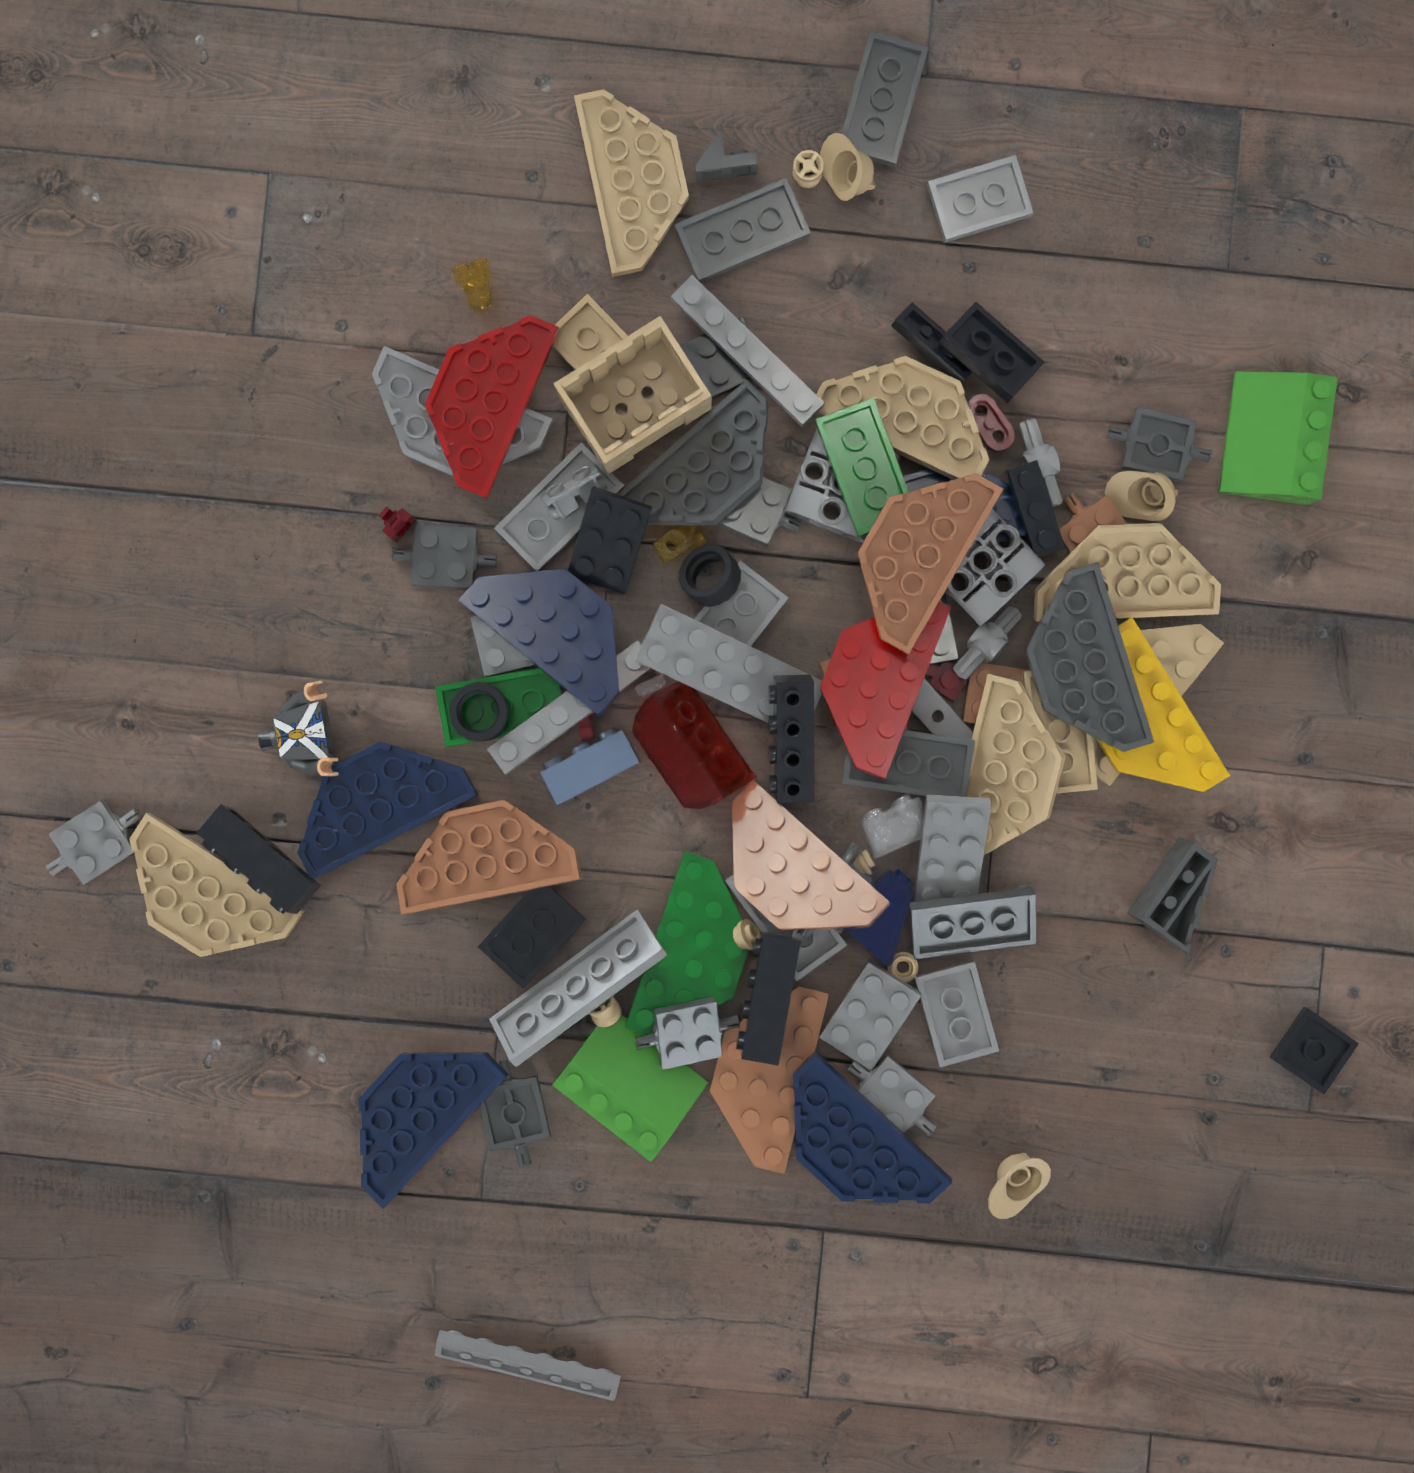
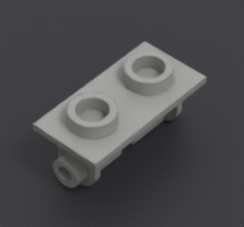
M588 466L583 467L572 475V480L565 484H562V482L556 483L546 490L547 495L543 496L542 499L547 506L553 504L548 509L554 519L559 516L563 518L580 507L574 498L575 496L580 495L586 504L593 487L603 490L607 488L602 477L595 478L600 475L595 466L590 469Z

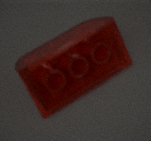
M678 681L652 694L643 702L636 713L632 728L634 737L684 808L702 809L715 805L757 778L696 689Z

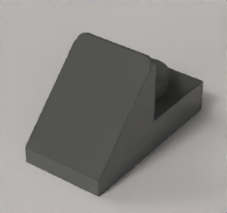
M719 133L695 165L696 182L755 175L757 171L756 152H748L741 149L731 152L730 155H725L722 133Z

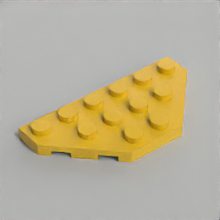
M1133 617L1119 624V631L1154 743L1121 752L1096 739L1116 772L1199 792L1207 791L1228 778L1230 774Z

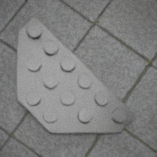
M384 346L373 369L372 376L398 438L402 453L410 459L454 477L425 407V402L439 369ZM526 408L503 464L542 449L553 424V419Z

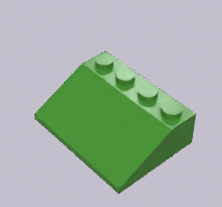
M1236 371L1233 378L1218 493L1310 505L1321 500L1338 377L1312 373Z
M621 1013L619 1020L609 1027L596 1026L556 1077L552 1086L648 1161L652 1162L706 1087L708 1080L687 1064L662 1070L659 1064L657 1048L652 1046L637 1050L635 1037L645 1034L625 1028L627 1017Z

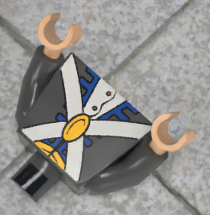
M322 681L307 683L303 690L294 694L280 707L278 715L272 717L274 730L258 734L259 746L262 751L277 748L280 760H287L291 768L308 775L338 776L339 772H333L331 769L332 763L338 761V758L335 756L327 705L324 701H315L325 699L327 693L319 694L318 686L323 683Z

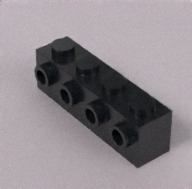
M810 674L773 676V685H768V703L774 706V715L768 716L769 734H774V745L768 747L769 764H774V775H769V793L775 795L777 804L814 802V680Z
M220 804L197 832L204 839L202 845L215 855L219 852L227 859L224 864L236 874L243 873L249 879L247 884L257 893L262 894L264 892L272 899L269 902L270 905L282 914H285V912L298 914L321 886L232 807Z
M762 932V938L755 939L753 957H758L756 970L750 969L747 987L752 988L751 999L744 1000L741 1017L747 1019L745 1031H739L736 1049L741 1050V1059L779 1066L801 944L800 938Z

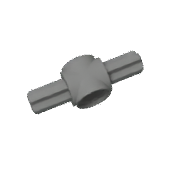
M1025 420L1019 424L1027 450L1021 455L1022 465L1038 460L1051 505L1055 507L1062 503L1055 475L1060 472L1057 452L1052 445L1044 444L1037 420Z
M1007 607L993 623H984L976 629L967 642L968 651L953 667L958 677L963 679L969 678L982 662L992 663L1000 655L1009 642L1007 634L1022 619V615L1017 608Z

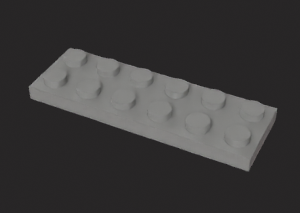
M660 604L634 659L645 666L767 723L768 716L774 715V706L768 703V685H773V676L807 674L663 604ZM812 676L814 680L815 710L822 696L819 690L822 680Z
M638 909L489 1019L509 1061L515 1067L667 956L666 951Z

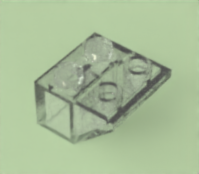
M906 795L893 801L889 810L883 812L881 807L864 814V817H862L864 821H861L859 829L873 860L921 840L924 808L919 796L911 799L910 795Z

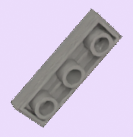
M924 678L911 712L931 734L971 740L973 732ZM934 711H938L941 714V720L938 723L932 719Z

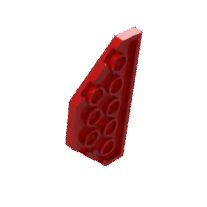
M529 315L519 319V322L504 328H496L479 335L474 340L464 344L459 343L448 348L425 402V407L459 488L488 499L560 331L558 326Z
M938 602L909 654L880 639L875 617L842 630L819 690L824 701L827 703L855 769L885 780L952 606Z

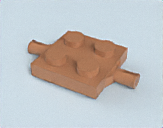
M1074 492L1063 499L1074 514L1065 525L1059 528L1064 546L1069 553L1097 526L1127 524L1108 495L1095 504L1083 507Z

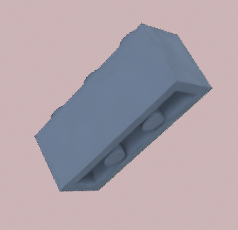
M614 727L600 734L599 738L601 741L592 746L587 741L571 750L573 755L567 759L562 760L561 756H558L544 764L546 769L540 772L556 805H560L641 763L624 730L617 732Z

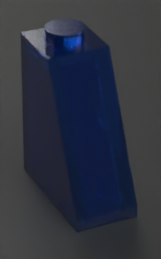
M888 868L872 886L890 902V905L870 927L844 928L887 967L892 963L909 903L914 892L908 886L911 880L899 869L893 873Z

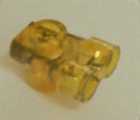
M478 258L470 264L454 266L452 270L455 281L458 285L462 286L470 309L476 311L491 306L492 299L488 281L491 271L488 260L486 258Z
M676 525L653 544V548L661 561L667 563L690 550L693 551L700 546L707 545V542L695 525ZM666 543H673L675 551L669 550L666 547Z

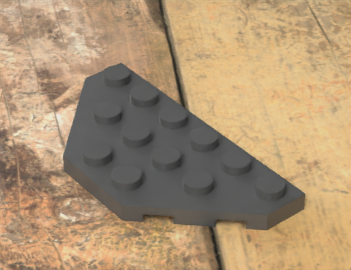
M745 380L622 489L618 495L652 506L647 526L717 525L762 485L769 406L767 399L748 380Z
M1099 563L1066 572L1025 649L1043 711L1121 752L1154 743Z

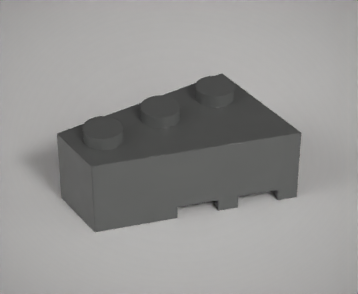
M1179 837L1127 913L1173 947L1189 954L1192 946L1190 944L1195 925L1198 926L1201 916L1198 914L1203 898L1208 895L1218 859L1195 842Z

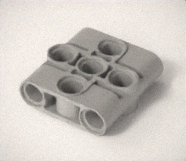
M816 428L784 511L795 518L863 543L868 534L857 537L842 494L834 485L836 478ZM895 453L897 461L899 462L900 456ZM812 466L820 469L822 477L818 480H811L806 476L805 470ZM826 506H834L839 511V517L835 520H829L824 516L823 509Z
M992 508L955 573L964 578V589L956 591L951 586L950 581L945 593L953 597L975 622L981 626L1028 583L1045 564L1020 538L1017 529L1008 525ZM997 522L998 525L982 539L981 536ZM999 532H1004L1009 536L1010 543L1007 548H1002L997 544L996 536ZM1018 546L1021 547V548H1020L1018 551H1016L1006 562L1003 561V560H1004L1007 556H1009ZM976 553H981L987 558L988 563L984 570L978 569L974 565L973 560ZM999 575L1004 576L1008 580L1009 586L1006 592H1000L995 587V580ZM978 584H980V587L976 589L965 601L962 600Z

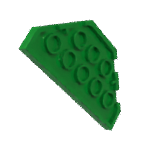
M684 851L656 933V937L666 951L667 956L642 974L625 1028L645 1035L652 1034L655 1024L653 1009L712 996L715 998L718 1006L733 998L748 949L743 950L739 948L734 941L733 929L743 919L714 861Z

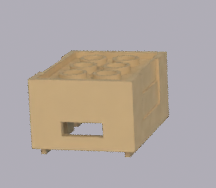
M661 316L553 383L560 401L608 475L634 459V454L681 424L687 425L712 409V395ZM651 388L654 392L651 398H644L642 396L643 389ZM620 404H624L628 408L624 415L616 413V407Z

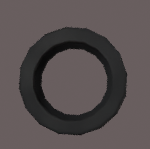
M713 544L703 545L691 551L683 560L679 570V582L682 589L699 605L707 607L717 606L729 600L737 591L741 581V570L737 561L724 548ZM711 562H723L725 565L724 573L719 582L709 589L698 590L696 588V578L702 568Z
M475 682L465 685L455 693L450 701L449 717L452 726L458 734L468 740L483 742L494 739L504 731L509 723L510 708L508 700L499 689L490 684ZM475 694L488 695L497 704L498 709L497 719L494 724L488 729L481 731L468 727L463 721L461 714L462 706L466 699Z

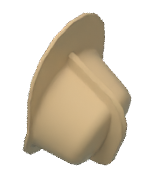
M834 133L830 135L823 143L820 156L824 162L822 174L834 190L836 196L840 200L848 201L855 195H860L867 190H873L876 187V183L873 179L874 165L870 157L858 151L844 134Z
M1121 471L1113 475L1108 481L1105 495H1108L1124 517L1162 521L1173 512L1178 489L1174 488L1172 481L1166 475L1159 472Z
M1026 1153L1011 1155L1004 1159L997 1170V1183L992 1188L988 1198V1209L991 1214L998 1219H1008L1018 1214L1047 1186L1051 1178V1169L1048 1163L1039 1158H1030Z

